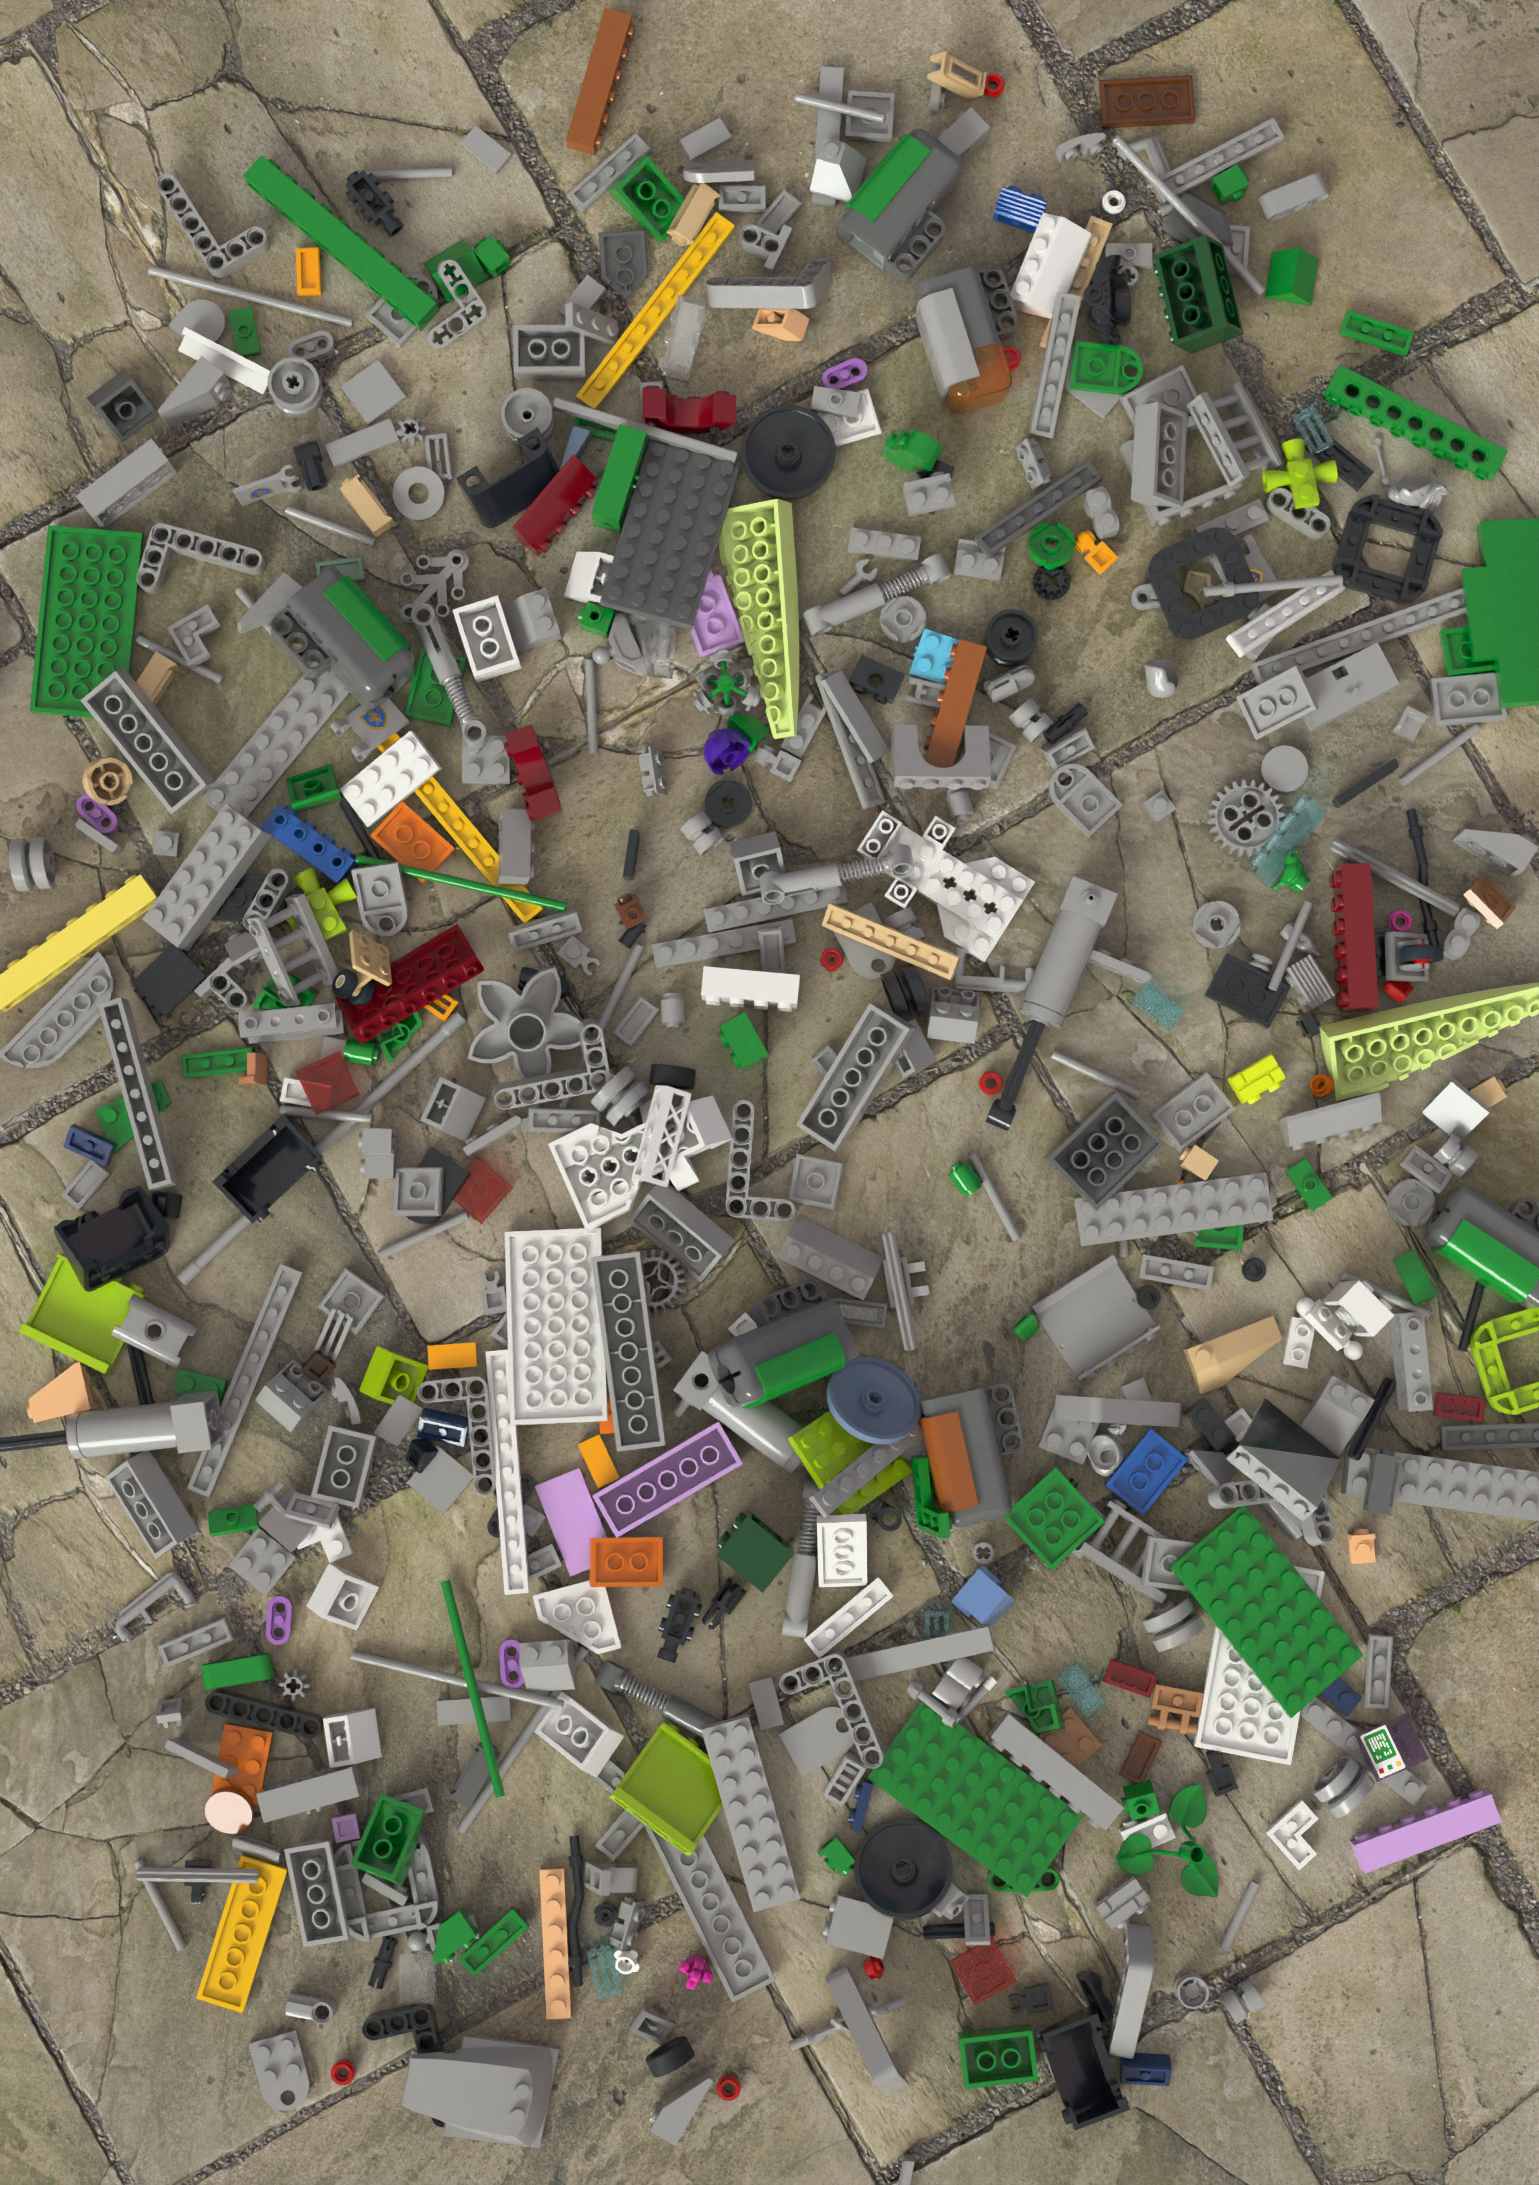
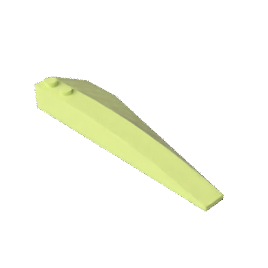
M773 499L728 508L719 538V553L722 566L727 565L728 575L725 577L728 586H731L734 607L738 609L740 616L738 619L748 654L752 656L754 666H752L755 676H758L761 687L759 691L766 703L767 708L765 711L773 738L780 739L797 736L799 611L792 503Z
M1539 982L1429 1000L1321 1026L1322 1050L1328 1075L1334 1082L1332 1091L1335 1101L1383 1090L1389 1087L1388 1082L1396 1079L1404 1080L1409 1077L1408 1074L1420 1068L1424 1070L1430 1067L1431 1063L1439 1059L1445 1060L1477 1044L1478 1040L1486 1036L1490 1038L1498 1034V1030L1509 1025L1511 1027L1517 1025L1521 1019L1529 1015L1533 1017L1539 1014Z

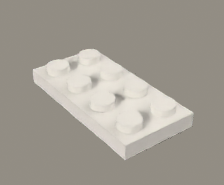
M410 730L339 790L365 825L371 827L442 768L415 732Z
M866 1514L828 1515L825 1518L817 1516L819 1587L867 1585Z

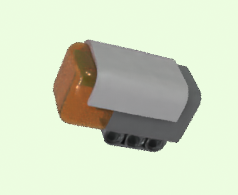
M972 266L920 282L916 287L914 296L916 304L915 318L942 403H947L951 412L963 414L1004 401L1012 384V376L1001 341L1013 337L1018 325V317L1003 271L998 267L978 270L976 266ZM993 277L997 279L998 283L990 284L987 279ZM1000 299L1004 301L1005 306L999 307L995 305L994 301ZM1009 322L1012 328L1005 329L1001 323Z

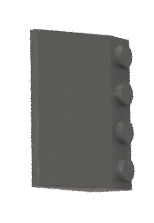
M1110 1092L1043 1159L1097 1211L1165 1143L1117 1092Z

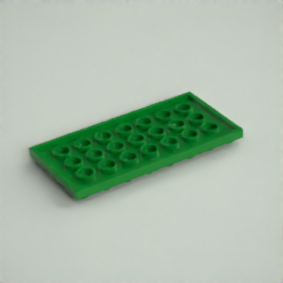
M48 525L30 703L31 713L94 718L80 700L117 670L126 669L131 676L139 584L136 579L142 560L143 533Z
M1246 1506L1235 1508L1168 1566L1290 1718L1294 1717L1364 1655Z
M921 1701L886 1750L885 1759L882 1764L874 1768L867 1779L1027 1898L1083 1816L1080 1813L1077 1814L1064 1801L1056 1797L959 1723L953 1728L942 1722L943 1717Z

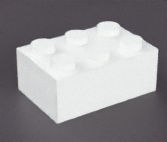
M498 595L453 609L476 683L522 669Z

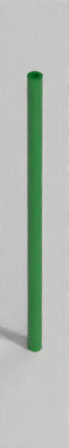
M357 854L355 861L356 864L364 866L391 863L390 861ZM400 864L403 875L560 911L566 910L567 902Z
M450 1580L443 1581L441 1586L495 1797L498 1798L505 1796L451 1582Z

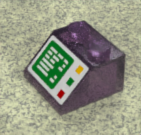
M1407 1713L1355 1736L1377 1782L1429 1759Z

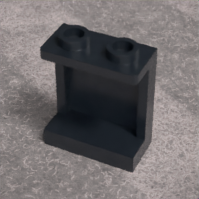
M171 944L132 983L136 986L134 992L142 1000L147 998L153 1004L150 1008L159 1017L164 1015L170 1018L172 1016L171 1012L208 976L181 948Z

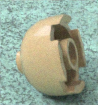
M111 757L97 758L90 762L84 770L82 778L83 788L87 795L97 803L106 805L119 804L126 799V794L133 783L132 774L128 766L118 759Z

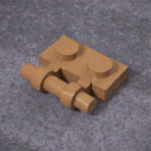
M1155 1683L1151 1708L1160 1710L1158 1716L1149 1715L1147 1724L1157 1726V1729L1160 1730L1168 1728L1178 1730V1733L1186 1734L1187 1732L1196 1734L1197 1724L1189 1723L1190 1716L1200 1718L1204 1693ZM1168 1712L1181 1714L1180 1721L1168 1719Z

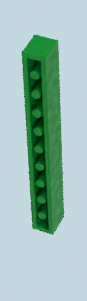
M261 155L243 175L247 186L421 332L439 312L436 303L437 299L429 291L424 293L419 289L420 285L411 276L406 278L402 274V269L393 261L391 263L387 262L384 259L385 255L378 248L374 247L372 249L366 244L367 240L359 232L354 234L349 230L350 226L341 217L336 219L332 215V210L326 204L317 203L314 200L315 196L308 189L304 188L302 190L298 187V182L290 174L284 175L279 171L281 168L272 159L266 160Z

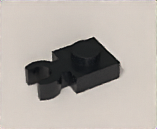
M1308 1011L1297 1017L1296 1025L1301 1028L1304 1038L1307 1037L1309 1039L1320 1033L1319 1027L1321 1025L1314 1014L1311 1015Z
M1048 1983L1024 1987L1025 1995H1020L1019 1993L1008 1995L1009 2000L1017 1999L1019 2001L1017 2007L1011 2008L1013 2014L1022 2012L1026 2007H1028L1030 2014L1054 2009Z

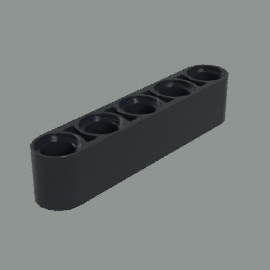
M223 1689L210 1693L205 1700V1707L212 1714L307 1739L317 1737L324 1729L323 1718L318 1714ZM214 1696H220L223 1699V1706L221 1708L214 1706L212 1702ZM237 1702L245 1703L247 1706L245 1714L237 1711ZM261 1708H266L270 1711L269 1720H264L260 1717L259 1711ZM285 1714H289L294 1718L293 1726L284 1724L283 1716ZM313 1720L317 1723L318 1729L316 1732H310L307 1729V1721Z

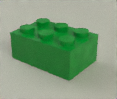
M1030 2024L957 2032L965 2089L1038 2081L1033 2030Z

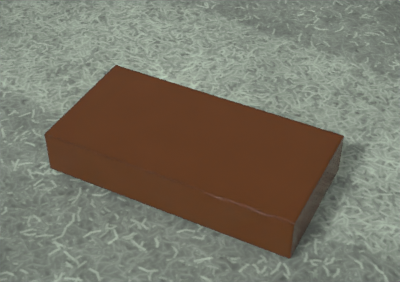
M1139 1730L1119 1775L1134 1783L1143 1782L1162 1741Z

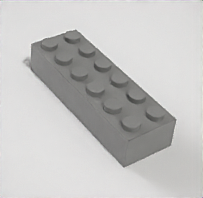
M126 669L113 672L80 700L171 814L183 810L215 783Z
M225 804L142 920L177 948L189 951L272 835L238 808Z
M877 1002L869 1003L796 1126L834 1151L843 1149L916 1027Z

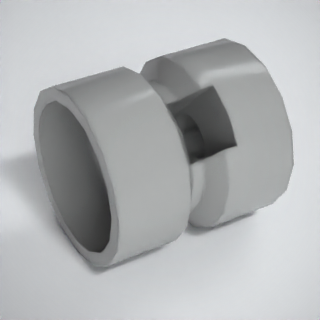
M1033 698L1024 702L1009 717V720L1017 728H1023L1022 734L1031 743L1037 740L1054 723L1046 713H1040V706Z
M705 811L696 814L680 829L688 840L694 841L692 846L700 856L711 851L725 838L717 827L711 826L712 820Z
M912 907L905 908L884 920L886 926L920 940L926 938L921 925L915 923L917 917Z
M1451 1132L1438 1145L1432 1156L1442 1164H1449L1448 1169L1460 1177L1475 1162L1479 1153L1469 1145L1463 1146V1140Z
M1187 1969L1175 1976L1173 1990L1183 2006L1189 2009H1197L1205 2005L1209 1997V1989L1199 1973Z
M1249 1978L1237 1984V1990L1229 1989L1220 1995L1222 2002L1236 2025L1248 2018L1249 2012L1256 2013L1266 2007Z

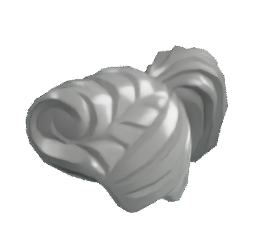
M1406 475L1400 482L1389 488L1388 498L1390 502L1411 508L1417 506L1421 511L1428 509L1433 512L1438 508L1443 495H1447L1448 491L1447 487L1441 483L1432 485V479L1426 475L1417 478Z
M1126 1424L1109 1425L1106 1434H1099L1093 1438L1087 1455L1093 1469L1098 1474L1109 1476L1111 1473H1114V1470L1122 1462L1124 1456L1123 1445L1128 1440Z

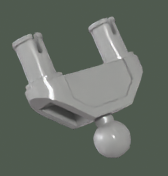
M622 611L617 612L607 641L608 648L598 646L592 652L593 660L596 663L605 664L613 656L616 665L640 676L647 674L649 669L668 663L667 655H664V649L645 656L641 654L630 630V626L648 621L649 618Z

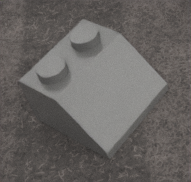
M546 588L524 594L503 607L517 653L562 639Z
M775 831L729 843L742 896L761 892L759 878L762 874L770 871L781 874L786 873Z
M573 1640L519 1643L520 1668L527 1692L576 1689Z

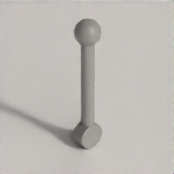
M1374 438L1371 445L1376 449L1382 474L1381 483L1388 485L1390 478L1386 474L1380 449L1382 441L1380 438Z

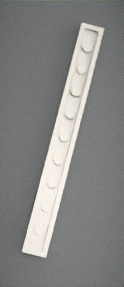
M508 1349L487 1351L486 1365L504 1594L530 1593L517 1425H510Z

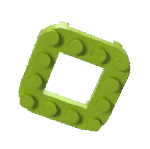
M1539 1307L1520 1310L1484 1321L1472 1331L1470 1347L1486 1399L1497 1412L1516 1415L1539 1407V1381L1510 1389L1497 1344L1539 1331Z

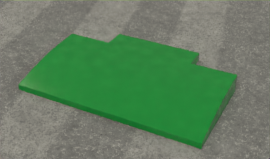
M1539 518L1481 521L1477 526L1481 567L1463 568L1461 571L1472 662L1494 660L1500 709L1538 706Z

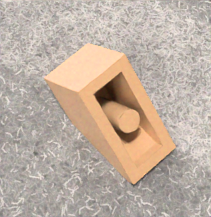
M759 308L752 329L785 341H802L810 319L796 309Z

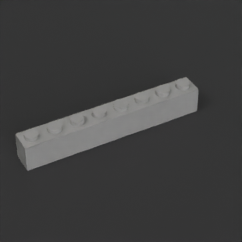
M120 997L98 1004L148 1189L157 1191L179 1184L129 1001Z

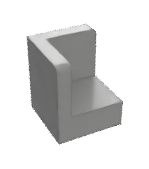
M1407 705L1401 711L1391 732L1413 742L1428 716Z

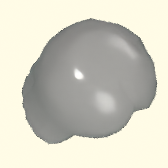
M1154 659L1144 664L1146 686L1152 696L1167 698L1177 693L1180 688V679L1176 674L1175 661L1170 659Z

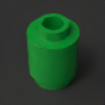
M355 1038L346 1041L344 1058L349 1059V1062L370 1066L373 1065L374 1061L378 1062L380 1048L377 1047L376 1042L367 1041L361 1044Z
M959 1160L949 1168L951 1171L948 1174L949 1178L961 1194L964 1193L966 1197L982 1187L979 1182L981 1179L968 1161L962 1163Z

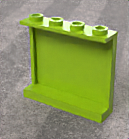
M57 1253L56 1257H58L53 1271L27 1323H22L18 1332L104 1374H110L125 1344L124 1341L111 1334L116 1325L122 1326L132 1307L128 1305L131 1296L134 1294L147 1300L149 1295L143 1293L144 1288L131 1283L128 1286L122 1283V1277L94 1291L87 1292L76 1277L66 1255Z
M663 1722L659 1725L609 1798L685 1855L689 1856L698 1846V1842L722 1809L723 1804L708 1752L704 1753L698 1748L700 1745L692 1738L687 1737L686 1739L680 1735V1730L675 1725Z

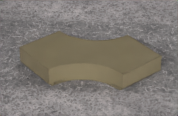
M1192 569L1187 570L1182 594L1191 597L1196 602L1199 611L1224 600L1218 595L1204 596V587L1212 586L1211 574Z

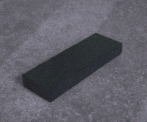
M1320 427L1305 444V449L1320 462L1324 463L1334 459L1338 476L1357 492L1374 473Z
M1394 758L1337 796L1332 803L1336 808H1340L1394 772L1399 767V763Z

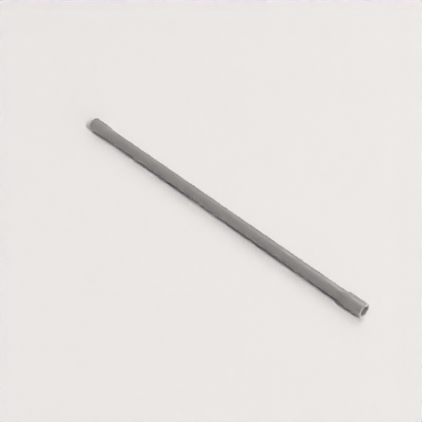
M457 1011L452 1014L425 1043L351 1112L368 1113L447 1037L458 1030L466 1022L465 1019ZM341 1121L315 1147L323 1155L357 1122ZM242 1214L199 1256L190 1261L176 1275L177 1278L184 1285H187L202 1271L205 1265L251 1222Z

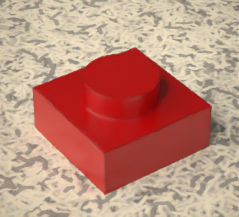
M1388 980L1382 989L1387 992L1389 997L1401 1004L1414 987L1408 982Z

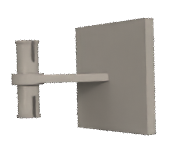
M277 1480L268 1491L265 1489L262 1492L263 1496L253 1506L259 1512H262L271 1502L273 1507L258 1524L292 1553L317 1526L286 1517L285 1511L294 1492H298L291 1488L277 1502L275 1496L285 1488Z

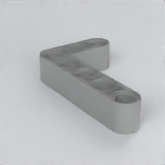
M164 173L158 177L156 185L161 196L214 278H226L269 251V238L265 230L259 226H253L219 246L176 177L170 173ZM167 185H174L173 189L169 191L164 190ZM180 204H186L183 210H176ZM193 223H198V224H199L196 229H193V230H190V229H189V226H190L191 224H193ZM258 237H262V238H263V240H262L261 243H259V244H254V243H253V241H254L255 238H258ZM203 243H211L208 248L201 249ZM236 250H243L241 255L233 256ZM216 262H223L220 268H213Z
M821 257L811 260L798 277H714L706 281L709 305L713 308L808 309L815 307L833 284L830 260Z
M158 523L150 531L136 580L146 593H158L163 586L172 553L251 575L263 573L266 568V561L256 549L172 525ZM163 532H167V539H165L164 541H159V535ZM184 539H191L189 546L181 547V542ZM207 545H213L214 549L211 553H203ZM231 551L236 552L234 559L226 560L227 553ZM161 555V560L158 563H151L153 556ZM254 557L259 558L256 566H248L250 559ZM148 577L155 578L152 585H144Z
M585 1019L578 1027L584 1067L499 1083L492 1090L496 1106L507 1110L600 1091L611 1080L603 1032L598 1022L594 1019ZM589 1027L596 1028V1032L592 1036L585 1035V1031ZM593 1050L600 1051V1055L596 1059L589 1058V1054ZM595 1074H604V1078L601 1081H593ZM573 1078L581 1079L580 1084L575 1087L569 1086L570 1080ZM551 1082L557 1083L555 1090H545L547 1084ZM526 1087L534 1089L533 1093L529 1096L522 1095V1091ZM508 1092L510 1096L507 1100L501 1101L498 1099L499 1094Z
M740 1100L733 1108L731 1129L733 1139L730 1142L726 1211L733 1218L789 1221L795 1214V1206L790 1200L748 1197L755 1111L751 1102ZM741 1105H746L751 1109L750 1115L746 1118H742L737 1114V1109ZM739 1129H745L749 1133V1138L744 1142H740L735 1138V1133ZM737 1153H744L747 1156V1162L742 1166L736 1165L733 1161ZM738 1176L745 1180V1186L740 1190L734 1189L731 1184L733 1178ZM735 1200L741 1201L744 1205L742 1212L738 1214L730 1210V1204ZM758 1202L765 1203L768 1208L766 1214L757 1215L753 1209L754 1205ZM788 1204L791 1207L792 1212L788 1217H781L778 1214L777 1210L780 1205Z
M482 1376L423 1382L419 1385L417 1394L419 1399L425 1403L467 1400L474 1487L477 1493L481 1495L493 1493L496 1490L488 1381ZM475 1380L483 1383L484 1390L480 1394L472 1391L471 1385ZM452 1382L458 1384L460 1388L457 1396H451L447 1391L448 1385ZM427 1385L433 1386L436 1391L435 1396L431 1399L425 1397L423 1393ZM478 1404L483 1405L486 1409V1414L483 1418H478L474 1415V1407ZM478 1429L487 1431L488 1438L485 1442H479L476 1439L475 1435ZM479 1454H488L490 1457L488 1466H481L478 1463ZM483 1477H487L492 1481V1488L488 1491L480 1487V1480Z
M1055 1395L1054 1419L1181 1427L1182 1403Z
M1252 1480L1225 1483L1212 1488L1208 1493V1502L1215 1509L1278 1502L1271 1495H1267L1265 1490ZM1243 1489L1246 1491L1247 1498L1243 1495ZM1327 1491L1316 1509V1513L1313 1512L1307 1519L1301 1521L1304 1538L1311 1546L1330 1542L1335 1536ZM1221 1492L1225 1495V1501L1221 1497Z
M833 1652L791 1669L782 1675L779 1685L786 1694H794L829 1680L863 1764L871 1769L877 1768L882 1764L886 1755L885 1749L850 1662L844 1653ZM836 1657L841 1660L842 1668L840 1670L832 1668L830 1664L832 1658ZM810 1667L818 1668L820 1671L818 1679H813L809 1676L808 1670ZM787 1676H794L797 1679L798 1684L796 1688H790L786 1684ZM845 1680L851 1684L852 1689L850 1693H844L840 1689L841 1681ZM850 1704L859 1705L861 1708L859 1716H854L850 1713ZM860 1727L868 1728L870 1738H861L858 1734V1729ZM868 1751H877L880 1756L879 1761L872 1762L869 1760Z
M1128 1923L1124 1927L1123 1934L1125 1967L1114 2012L1115 2018L1112 2020L1108 2038L1107 2053L1110 2056L1133 2059L1152 1979L1154 1956L1151 1926Z
M845 1966L826 1976V1982L876 2086L886 2096H889L909 2085L899 2064L891 2057L849 1968Z

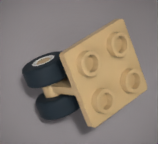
M352 930L349 933L352 967L357 970V973L349 969H343L338 972L332 983V992L342 999L348 998L350 1003L363 1006L368 1003L374 994V984L370 981L371 979H375L386 986L392 984L389 950L384 945Z

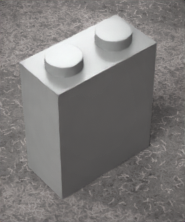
M838 1891L837 1897L831 1898L829 1912H832L830 1922H825L822 1935L826 1936V1944L883 1959L893 1919L875 1911L864 1898Z

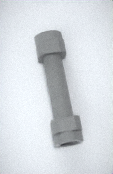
M914 1680L909 1685L906 1692L914 1700L919 1698L943 1717L942 1722L953 1728L959 1722L961 1716L957 1714L958 1712L953 1708L948 1710L925 1691L923 1684Z

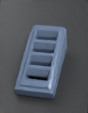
M576 426L572 427L560 469L573 454L578 459L581 457L592 439L590 430Z

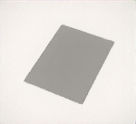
M399 1395L374 1431V1434L398 1447L423 1408Z

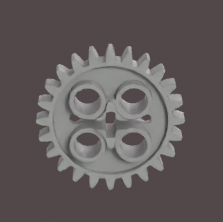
M1244 779L1241 781L1240 787H1238L1234 781L1231 784L1232 790L1224 786L1223 792L1225 795L1218 792L1215 796L1219 801L1212 800L1210 803L1215 809H1211L1207 813L1213 816V818L1207 821V824L1214 825L1209 833H1217L1214 842L1222 840L1223 843L1220 848L1223 849L1229 846V854L1237 850L1238 857H1240L1246 851L1247 856L1251 857L1254 850L1257 855H1260L1262 853L1261 847L1268 851L1270 849L1269 843L1273 845L1277 843L1274 836L1280 837L1282 835L1278 828L1284 827L1285 823L1279 821V819L1285 817L1286 814L1278 810L1284 805L1275 803L1279 798L1278 795L1270 796L1272 788L1266 792L1263 790L1264 783L1257 788L1255 787V780H1252L1249 786H1247ZM1251 797L1255 802L1254 807H1247L1244 804V798ZM1260 806L1264 807L1262 811L1255 814L1249 821H1245L1233 831H1229V827L1239 822L1243 816L1249 815ZM1226 810L1234 812V821H1229L1225 818L1224 812ZM1259 816L1267 818V827H1262L1258 824L1257 818ZM1238 830H1246L1249 834V839H1240Z

